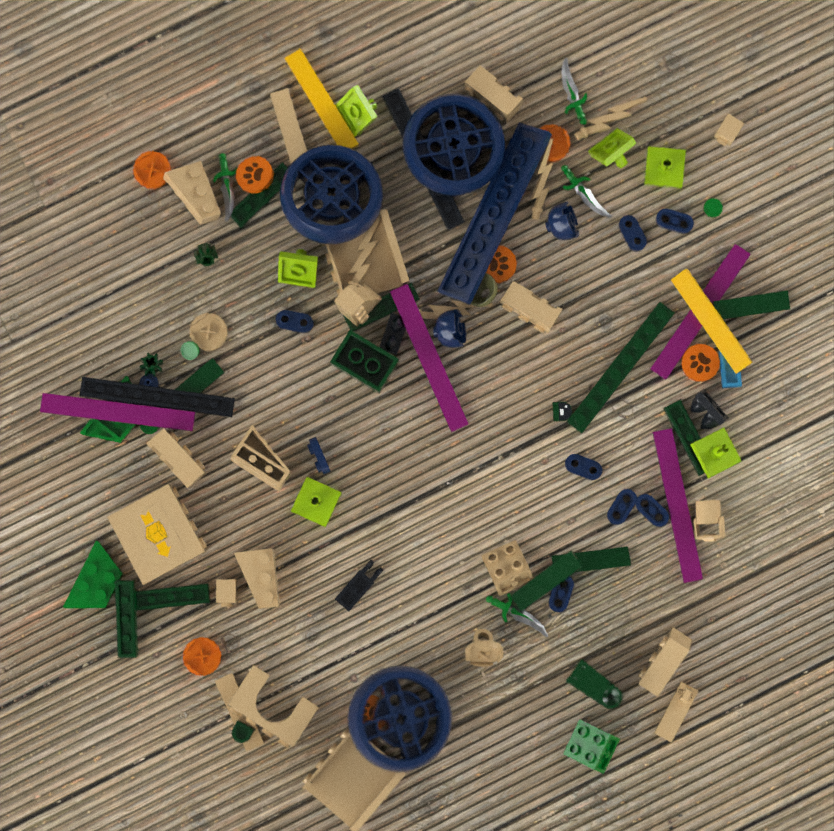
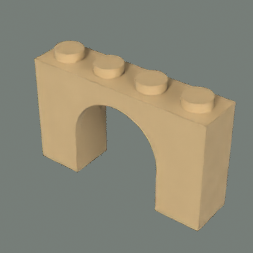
M253 665L228 703V706H230L229 711L238 717L241 713L247 717L245 721L254 727L258 724L263 728L261 732L267 736L272 737L275 735L279 738L278 743L286 748L289 745L294 747L319 707L301 697L292 713L281 722L265 720L257 710L256 698L270 675Z

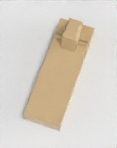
M680 682L654 731L656 735L672 743L698 690Z

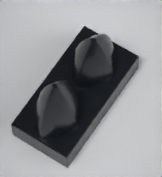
M391 313L380 344L381 349L396 356L406 331L401 316Z
M705 389L701 390L692 401L691 412L700 413L708 411L702 419L701 429L714 428L729 418Z

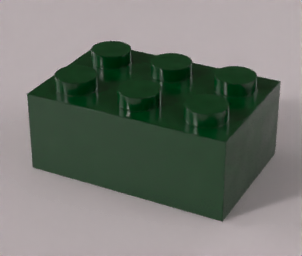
M349 330L330 361L332 366L378 394L381 393L399 363L398 358L352 330Z

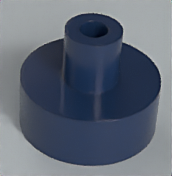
M153 374L143 375L139 385L159 387V380Z

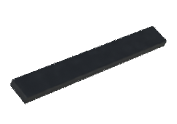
M397 88L382 95V98L403 139L405 127L412 113L400 89ZM420 130L418 131L416 141L424 140ZM431 160L422 161V164L431 173L443 178L439 168ZM427 188L447 231L465 223L452 196L439 194Z
M82 377L79 394L81 397L230 418L233 417L235 398L88 377Z

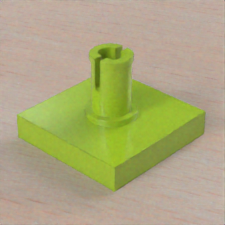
M359 85L352 87L335 105L354 137L360 135L377 118L374 112L377 108L376 103L371 104L374 100L366 99Z
M616 128L588 150V153L606 167L615 162L617 167L623 168L628 164L623 154L637 143L632 136Z
M648 146L644 185L682 189L686 150Z
M297 249L296 253L280 251L278 283L315 288L318 257L307 255L304 249Z
M725 428L690 444L707 478L742 462Z
M306 477L291 512L326 528L342 492Z

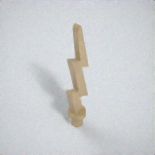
M647 97L609 108L608 111L613 113L587 120L593 126L580 128V131L574 134L576 140L585 139L588 135L611 129L610 126L605 124L632 116V114L625 112V110L646 102Z
M550 138L535 173V175L540 174L531 196V199L537 198L534 207L531 208L533 212L532 219L539 220L540 213L543 212L541 208L550 188H544V185L553 165V162L547 164L553 142L552 138Z
M377 217L357 249V252L362 250L363 252L348 273H356L353 279L349 281L348 286L355 285L357 287L372 265H364V263L379 242V240L373 242L371 240L382 220L380 217Z
M452 301L457 307L428 305L433 312H425L421 309L419 311L423 319L437 320L441 313L454 309L460 310L462 315H471L465 308L476 306L460 301ZM490 303L484 307H491L493 304Z

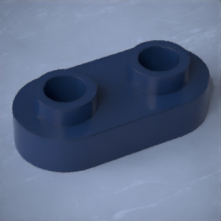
M662 209L656 215L657 225L673 232L687 234L694 226V221L688 214L670 209ZM662 217H668L669 221L663 222ZM680 222H685L687 227H681Z
M631 215L622 217L618 227L627 246L631 251H642L647 244V239L637 219ZM627 221L631 222L632 227H626L625 223ZM634 239H640L641 243L635 244Z
M282 310L276 316V323L283 330L305 334L309 333L314 327L313 319L308 314ZM284 316L289 318L286 323L282 322ZM302 320L308 322L306 326L300 325Z
M317 438L309 439L310 443L307 444L310 454H315L317 461L314 463L318 472H323L324 475L331 472Z
M572 454L565 460V468L568 472L585 479L596 480L602 474V466L589 458ZM573 460L578 461L577 467L571 465ZM590 467L596 468L595 474L589 472Z
M624 489L617 495L607 512V519L610 523L619 525L626 520L637 502V496L634 491ZM626 495L630 497L628 503L623 501V497ZM614 512H619L620 517L618 519L613 517Z
M642 494L637 498L636 509L652 525L662 527L667 524L669 520L668 512L651 495ZM643 500L648 502V506L646 508L642 507L641 502ZM656 514H661V521L655 519Z
M571 577L565 580L567 587L562 588L559 584L551 591L548 603L554 612H562L568 606L574 587V581ZM556 599H560L562 601V604L560 606L555 605L554 602Z

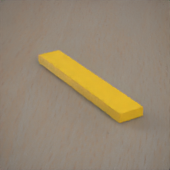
M301 48L285 57L286 63L336 145L351 149L359 145Z
M684 269L672 278V283L734 372L737 374L752 364V360L689 270Z

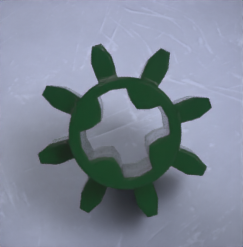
M208 243L197 245V251L193 252L197 264L201 263L204 267L214 264V259L218 258L215 245L211 246Z
M148 352L145 358H140L141 362L144 363L140 365V370H145V376L153 374L156 377L158 371L162 372V368L159 365L163 364V360H158L157 353L150 355Z

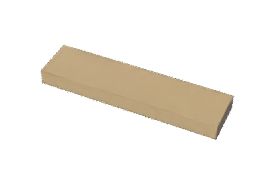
M287 88L270 93L289 159L292 163L307 150Z
M231 673L215 680L234 725L237 720H240L255 729L250 739L243 743L246 752L264 744L257 725L254 727L245 721L247 717L241 713L238 717L229 711L230 706H228V703L239 688L234 674Z

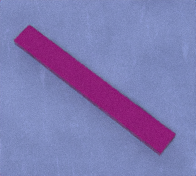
M734 244L703 290L711 303L722 298L751 255L737 244ZM691 309L650 368L651 371L665 380L702 327V324Z
M408 284L390 291L450 431L453 432L469 425Z
M42 393L40 407L41 413L192 432L195 420V412L48 393Z
M672 428L655 431L652 433L683 583L702 580L703 576Z

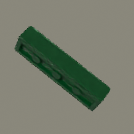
M628 547L574 553L583 565L577 572L631 566ZM565 554L551 556L552 564Z

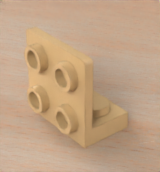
M516 540L481 556L499 596L524 586L533 579L531 570Z

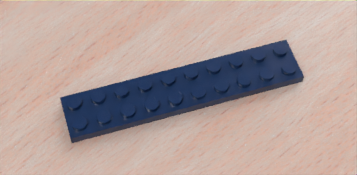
M518 123L505 150L502 164L490 181L439 286L438 293L468 305L471 304L552 136L549 131Z

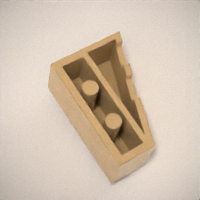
M479 66L465 81V91L472 97L475 95L494 112L500 122L504 121L507 124L522 107L523 98L519 95L516 98L509 92L511 89L508 86L500 84L495 76L482 66Z
M201 161L165 172L163 179L175 191L174 193L180 197L186 208L200 225L219 219L221 212Z
M514 281L500 301L503 304V309L510 313L512 311L519 314L518 318L525 323L530 321L535 325L534 328L541 333H549L563 310L560 307H553L548 304V300L537 297L532 291Z
M363 284L357 287L355 285L347 286L334 302L339 311L354 325L358 326L367 321L369 318L368 314L382 298L369 286Z
M252 425L231 455V461L277 491H280L290 476V470Z
M163 428L147 445L171 469L179 480L190 489L206 474L204 471L206 467L199 459L195 461L191 457L193 453L186 445L182 447L178 443L180 438L173 431L169 433Z
M274 549L234 553L258 608L280 607Z
M672 627L668 635L664 636L659 643L660 647L657 652L654 651L648 660L650 663L647 668L643 667L638 674V677H640L638 684L658 697L690 651L692 639Z

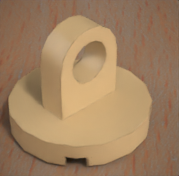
M486 629L477 630L473 636V643L465 649V660L467 662L470 661V664L473 666L488 667L493 665L495 661L497 663L500 662L503 658V647L493 641L491 632ZM483 636L487 640L480 641L478 637Z

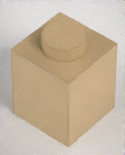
M728 114L714 137L717 138L718 143L724 146H731L744 123Z
M236 579L216 580V603H221V607H232V603H237Z

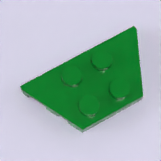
M125 376L121 382L131 383V380L128 376ZM90 419L80 434L122 443L137 424Z
M95 541L63 608H107L115 591V581L121 579L123 572L99 541Z

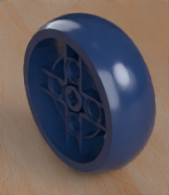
M444 94L426 101L412 114L404 130L403 154L409 170L423 186L439 194L459 196L477 191L493 179L504 158L505 138L498 118L484 103L467 95ZM456 110L475 116L486 128L477 129L470 121L458 117ZM437 113L439 121L431 127L426 139L416 141L419 128L423 122L431 115ZM452 123L455 126V128L453 130H448L445 127V124ZM473 137L477 140V144L471 145L467 139ZM452 141H454L455 144L458 143L456 148L450 146ZM438 145L440 151L433 152L430 146ZM492 148L486 166L478 174L471 177L469 168L478 161L481 151ZM459 159L463 165L456 167L453 161ZM431 160L439 169L450 172L451 180L434 175L422 164V161Z
M323 145L307 150L290 164L282 179L280 202L286 219L299 234L317 243L341 244L361 236L376 221L383 203V187L377 170L362 154L345 146ZM322 165H341V166H344L345 168L342 169V168H339V167H324V168H321V169H320L319 166H322ZM301 180L305 184L303 189L304 204L297 209L293 199V192L297 182ZM315 180L323 181L320 184L314 183ZM344 180H347V181H349L350 183H349V184H342L341 182L344 181ZM365 180L370 191V198L367 207L363 210L358 205L360 200L359 185ZM321 205L322 207L320 209H315L313 206ZM343 205L349 206V208L345 210L341 209L340 207ZM319 220L324 222H339L343 220L345 223L339 225H323L317 222Z
M390 666L371 674L355 691L348 711L349 732L357 750L371 764L393 772L412 771L431 762L444 748L452 726L450 702L441 685L426 672L410 666ZM398 679L409 680L419 684L431 697L422 700L415 693L401 689ZM379 687L381 697L373 708L371 719L363 721L366 702L370 695ZM395 694L398 702L393 706L390 703V697ZM420 707L422 715L417 718L414 715V710ZM398 714L404 716L401 724L396 721L399 717ZM436 716V727L429 743L421 750L419 740L427 730L429 718ZM380 720L386 722V728L382 731L378 728ZM405 732L410 734V740L407 743L402 740ZM378 737L384 744L399 748L402 758H393L380 753L371 745L369 740Z

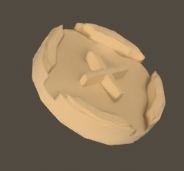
M203 313L197 316L192 321L189 331L191 340L199 346V349L204 351H214L220 348L228 336L224 320L212 313Z

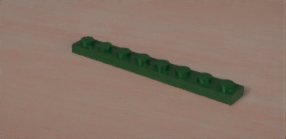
M658 303L567 421L569 425L581 434L584 432L675 314L663 303Z

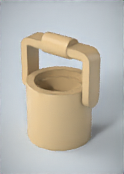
M720 500L695 501L696 518L693 520L695 539L710 542L724 538L725 523L724 517L721 516ZM719 524V535L714 533L700 536L699 525Z

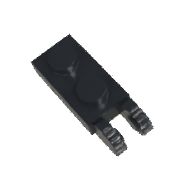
M372 559L362 570L358 571L335 598L348 612L383 572V569L380 567L371 578L365 575L374 564Z

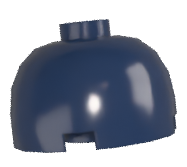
M568 201L554 206L548 213V221L545 222L547 231L549 233L552 232L554 237L563 241L579 237V230H575V225H578V221L572 206H567Z
M458 309L442 313L436 321V326L433 327L435 338H438L443 346L449 348L464 347L465 345L462 343H466L465 322L461 323L459 317L463 316Z

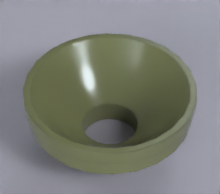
M485 273L471 305L484 307L494 300L498 286L491 275ZM485 289H489V295L486 298H482V292Z

